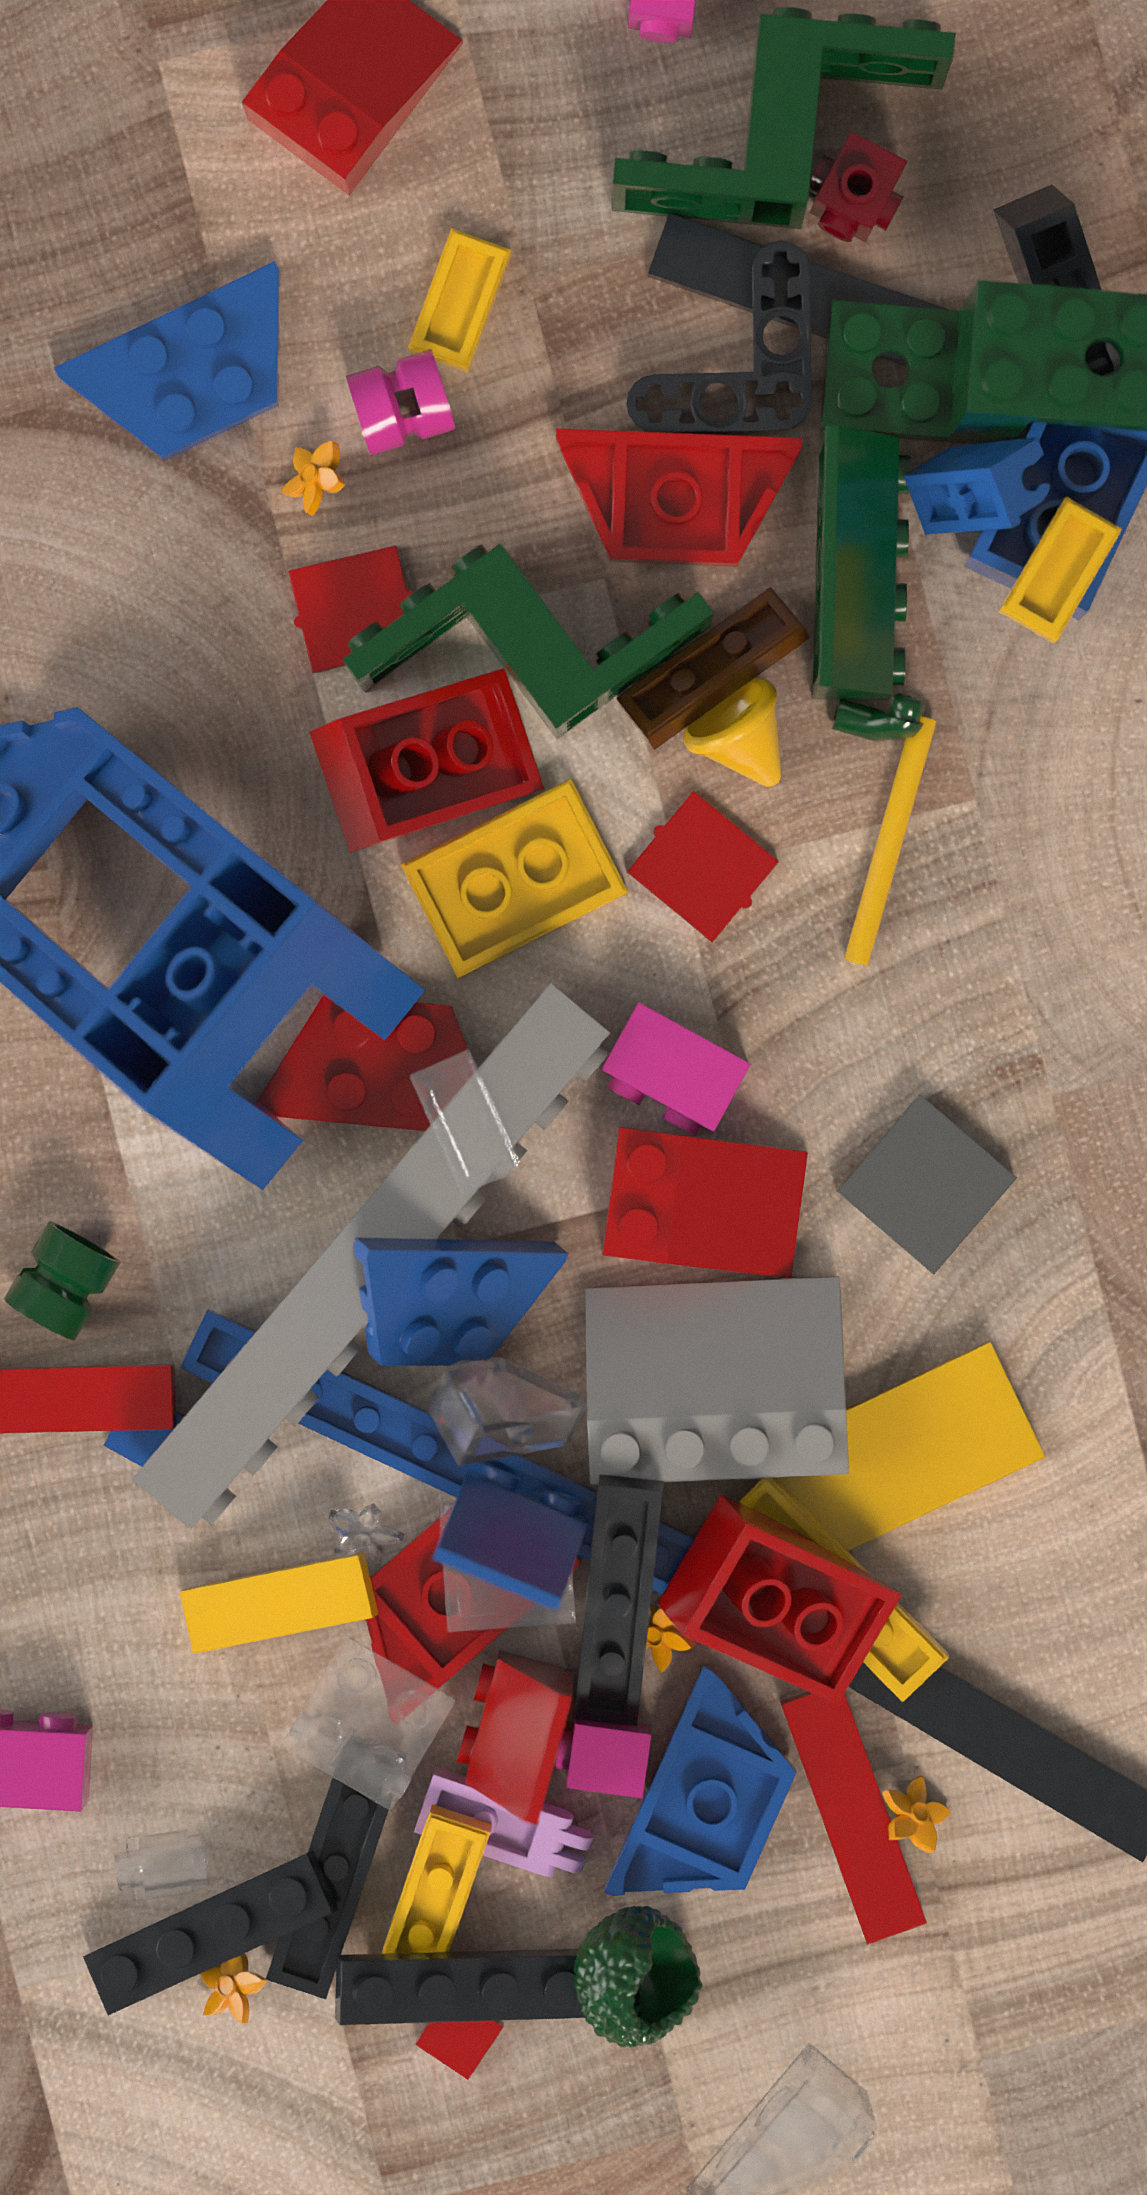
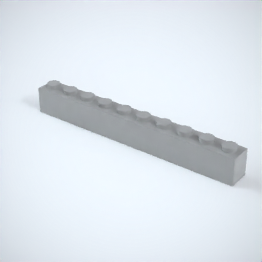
M550 983L132 1480L191 1530L201 1518L212 1526L236 1497L227 1488L243 1468L253 1476L278 1447L269 1439L284 1419H287L296 1426L319 1399L320 1396L310 1388L326 1369L337 1377L361 1349L352 1340L368 1321L367 1313L362 1309L359 1288L365 1286L366 1281L363 1263L354 1255L353 1245L356 1237L437 1239L451 1221L462 1229L486 1200L477 1190L494 1172L503 1180L528 1151L518 1143L519 1140L534 1123L545 1130L569 1102L560 1094L562 1089L575 1074L586 1082L609 1055L610 1051L601 1043L610 1032Z

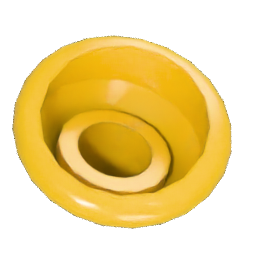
M754 678L687 726L683 732L684 746L691 753L703 755L763 786H776L780 782L782 775L776 716L778 696L776 687L769 680Z

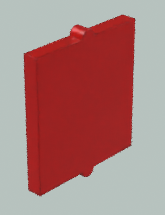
M396 545L288 571L299 615L295 617L294 625L296 628L302 629L312 673L346 666L342 659L351 653L347 643L354 636L377 621L384 629L403 615L399 605L413 592L406 588Z
M693 791L665 826L657 825L654 828L655 838L628 869L627 873L713 943L741 908L748 909L752 905L750 896L779 861Z

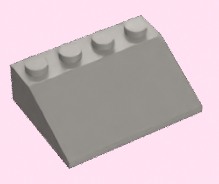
M840 1276L585 1288L587 1427L590 1485H598L599 1474L664 1482L849 1474Z

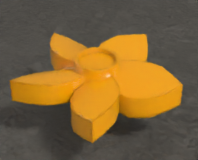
M331 440L320 445L314 453L295 447L293 465L299 472V475L292 478L280 492L294 498L303 495L304 510L311 516L315 515L320 506L323 490L330 494L337 493L346 485L341 475L335 471L340 462L339 444Z
M651 1604L646 1649L651 1646L653 1660L662 1673L667 1669L672 1660V1649L685 1651L694 1647L696 1643L692 1639L683 1636L661 1608L658 1610V1608Z
M923 1775L916 1777L909 1784L906 1795L898 1790L882 1792L889 1808L897 1814L888 1826L889 1840H901L909 1837L917 1848L927 1853L934 1852L938 1838L934 1825L945 1820L951 1811L939 1802H929L926 1804L927 1789Z
M245 1953L200 1973L205 1985L216 1989L209 1996L203 2015L221 2014L229 2007L230 2013L237 2021L248 2023L250 2007L245 1994L254 1995L260 1992L267 1979L257 1973L247 1972L249 1963Z

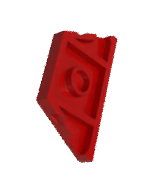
M556 428L558 448L610 562L737 567L802 449V438Z
M324 994L258 1098V1101L276 1117L426 1131L477 1070L452 1006L416 1002L386 1040H384Z
M453 1505L370 1576L378 1615L365 1619V1621L367 1622L372 1641L371 1647L377 1669L379 1668L386 1695L389 1716L396 1725L536 1604V1602L433 1560L439 1538ZM578 1556L571 1573L582 1564V1560Z

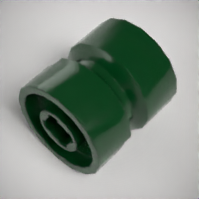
M50 1221L31 1251L37 1263L36 1268H23L21 1273L15 1278L4 1300L15 1310L39 1325L65 1338L76 1340L92 1311L87 1300L88 1295L103 1293L121 1262L85 1237Z

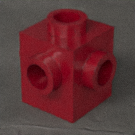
M851 131L836 160L824 155L809 185V191L817 195L809 213L820 218L818 226L829 235L845 242H852L853 238L856 237L866 243L874 225L884 231L887 230L904 196L893 191L908 161ZM849 190H855L861 196L854 195Z

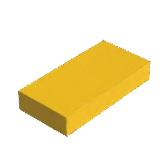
M451 228L411 337L408 351L417 354L431 349L435 362L469 373L511 258V250Z
M1065 497L998 612L1055 644L1122 529Z

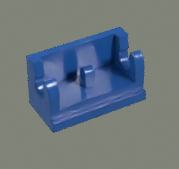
M1029 438L951 446L904 475V480L925 535L1013 528L1021 523L1019 516L1043 501L1050 489L1048 483L1031 485L1030 489L1026 490L1022 483L1024 469L1027 466H1033L1044 454L1039 439Z

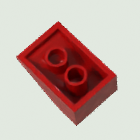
M327 0L278 52L242 100V105L248 121L347 195H350L463 44V40L410 0Z
M505 668L348 715L309 732L349 853L545 789Z
M619 1127L602 1255L791 1278L808 1152Z
M720 1494L657 1604L683 1636L838 1705L902 1595L898 1590L772 1517Z
M499 1650L495 1666L485 1663L482 1665L473 1700L485 1703L478 1728L466 1725L457 1762L468 1765L465 1777L467 1785L524 1822L538 1825L572 1700L573 1670Z

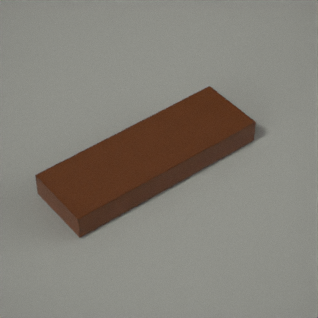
M770 587L622 693L616 700L655 750L810 639L802 623Z

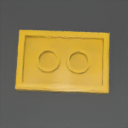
M571 779L400 864L458 979L628 894Z

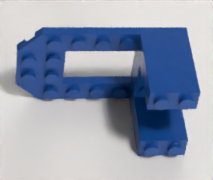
M78 707L54 712V720L28 725L25 721L21 720L0 725V983L145 1113L261 1190H264L303 1140L234 1080L311 984L384 1040H386L425 990ZM87 799L191 886L189 891L110 988L105 986L7 900L9 895Z

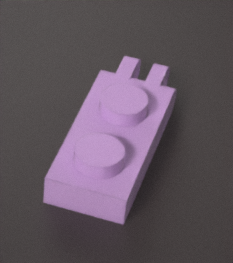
M437 1766L435 1767L415 1826V1833L422 1834L431 1805L434 1804L492 1824L483 1856L547 1877L554 1875L556 1867L572 1873L582 1872L586 1858L578 1852L563 1847L565 1844L576 1849L589 1850L594 1835L588 1830L571 1825L574 1818L572 1813L543 1803L538 1825L524 1822L465 1783L466 1776Z

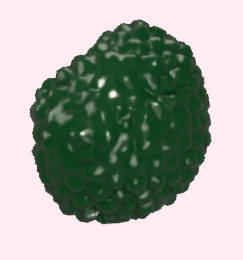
M631 1906L619 1909L616 1913L606 1916L598 1925L594 1926L587 1933L583 1944L578 1948L574 1967L576 1974L574 1976V1987L577 1991V1999L581 2003V2010L586 2022L593 2026L596 2036L605 2037L609 2043H617L620 2047L628 2046L630 2048L651 2045L664 2038L667 2033L673 2030L675 2025H681L683 2017L691 2015L693 2005L699 2000V1992L702 1990L703 1984L700 1980V1968L697 1965V1957L692 1951V1946L687 1941V1936L683 1933L682 1927L676 1922L671 1921L667 1915H662L657 1909H652L649 1906Z

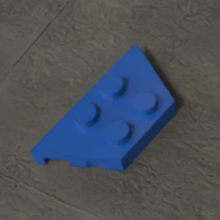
M275 261L62 363L54 367V370L64 384L78 392L104 415L131 433L164 461L279 406V287L281 283L279 269Z
M356 1237L353 1245L354 1255L363 1263L366 1285L359 1288L362 1309L368 1316V1323L365 1328L368 1354L381 1366H485L564 1265L568 1253L557 1243L545 1241Z
M702 1664L604 1886V1892L607 1894L621 1896L625 1895V1892L664 1890V1893L690 1892L693 1889L711 1888L714 1891L746 1889L797 1772L795 1767L723 1680L708 1665Z

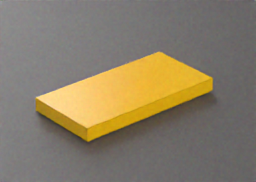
M987 1341L847 1408L849 1474L775 1478L847 1551H850L1045 1458V1455L991 1342Z

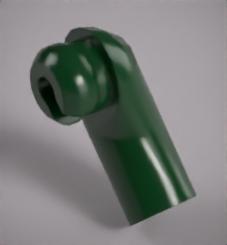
M898 693L892 698L890 711L887 712L839 699L832 722V729L875 742L914 737L924 725L920 722V718L925 711V704L919 698Z

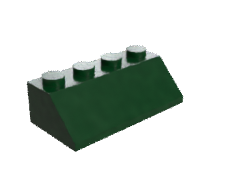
M826 425L821 437L818 453L812 699L888 701L893 695V685H904L905 647H894L895 622L906 621L907 583H896V558H907L909 520L897 519L898 494H909L903 476L911 471L910 455H899L900 437L839 425Z

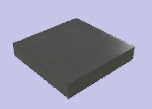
M918 1095L836 1191L928 1271L935 1274L1017 1177L922 1095Z

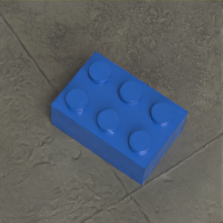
M1031 422L1023 439L1038 438L1044 454L1033 466H1027L1024 469L1022 483L1026 490H1029L1031 485L1048 483L1050 485L1049 492L1043 501L1020 515L1021 523L1013 528L980 530L964 567L1012 589L1065 497H1068L1122 529L1072 615L1073 618L1080 620L1088 612L1147 486V432Z

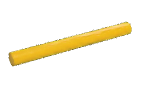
M923 716L920 718V722L924 724L921 730L914 737L905 739L844 960L866 967L869 965L937 721Z

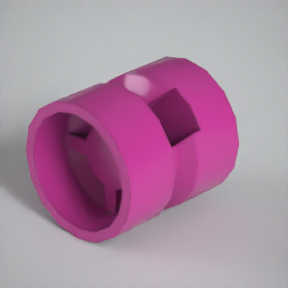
M431 349L398 359L395 370L389 373L382 367L376 366L346 376L370 456L404 446L407 435L411 433L424 440L456 430ZM413 388L419 409L401 415L394 392Z

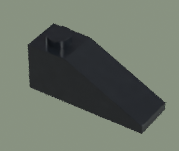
M1051 184L993 209L1012 268L1019 283L1102 290L1075 204ZM1104 342L1093 343L1085 351V363L1092 373L1103 377L1117 373L1120 367V357L1116 349L1110 344Z

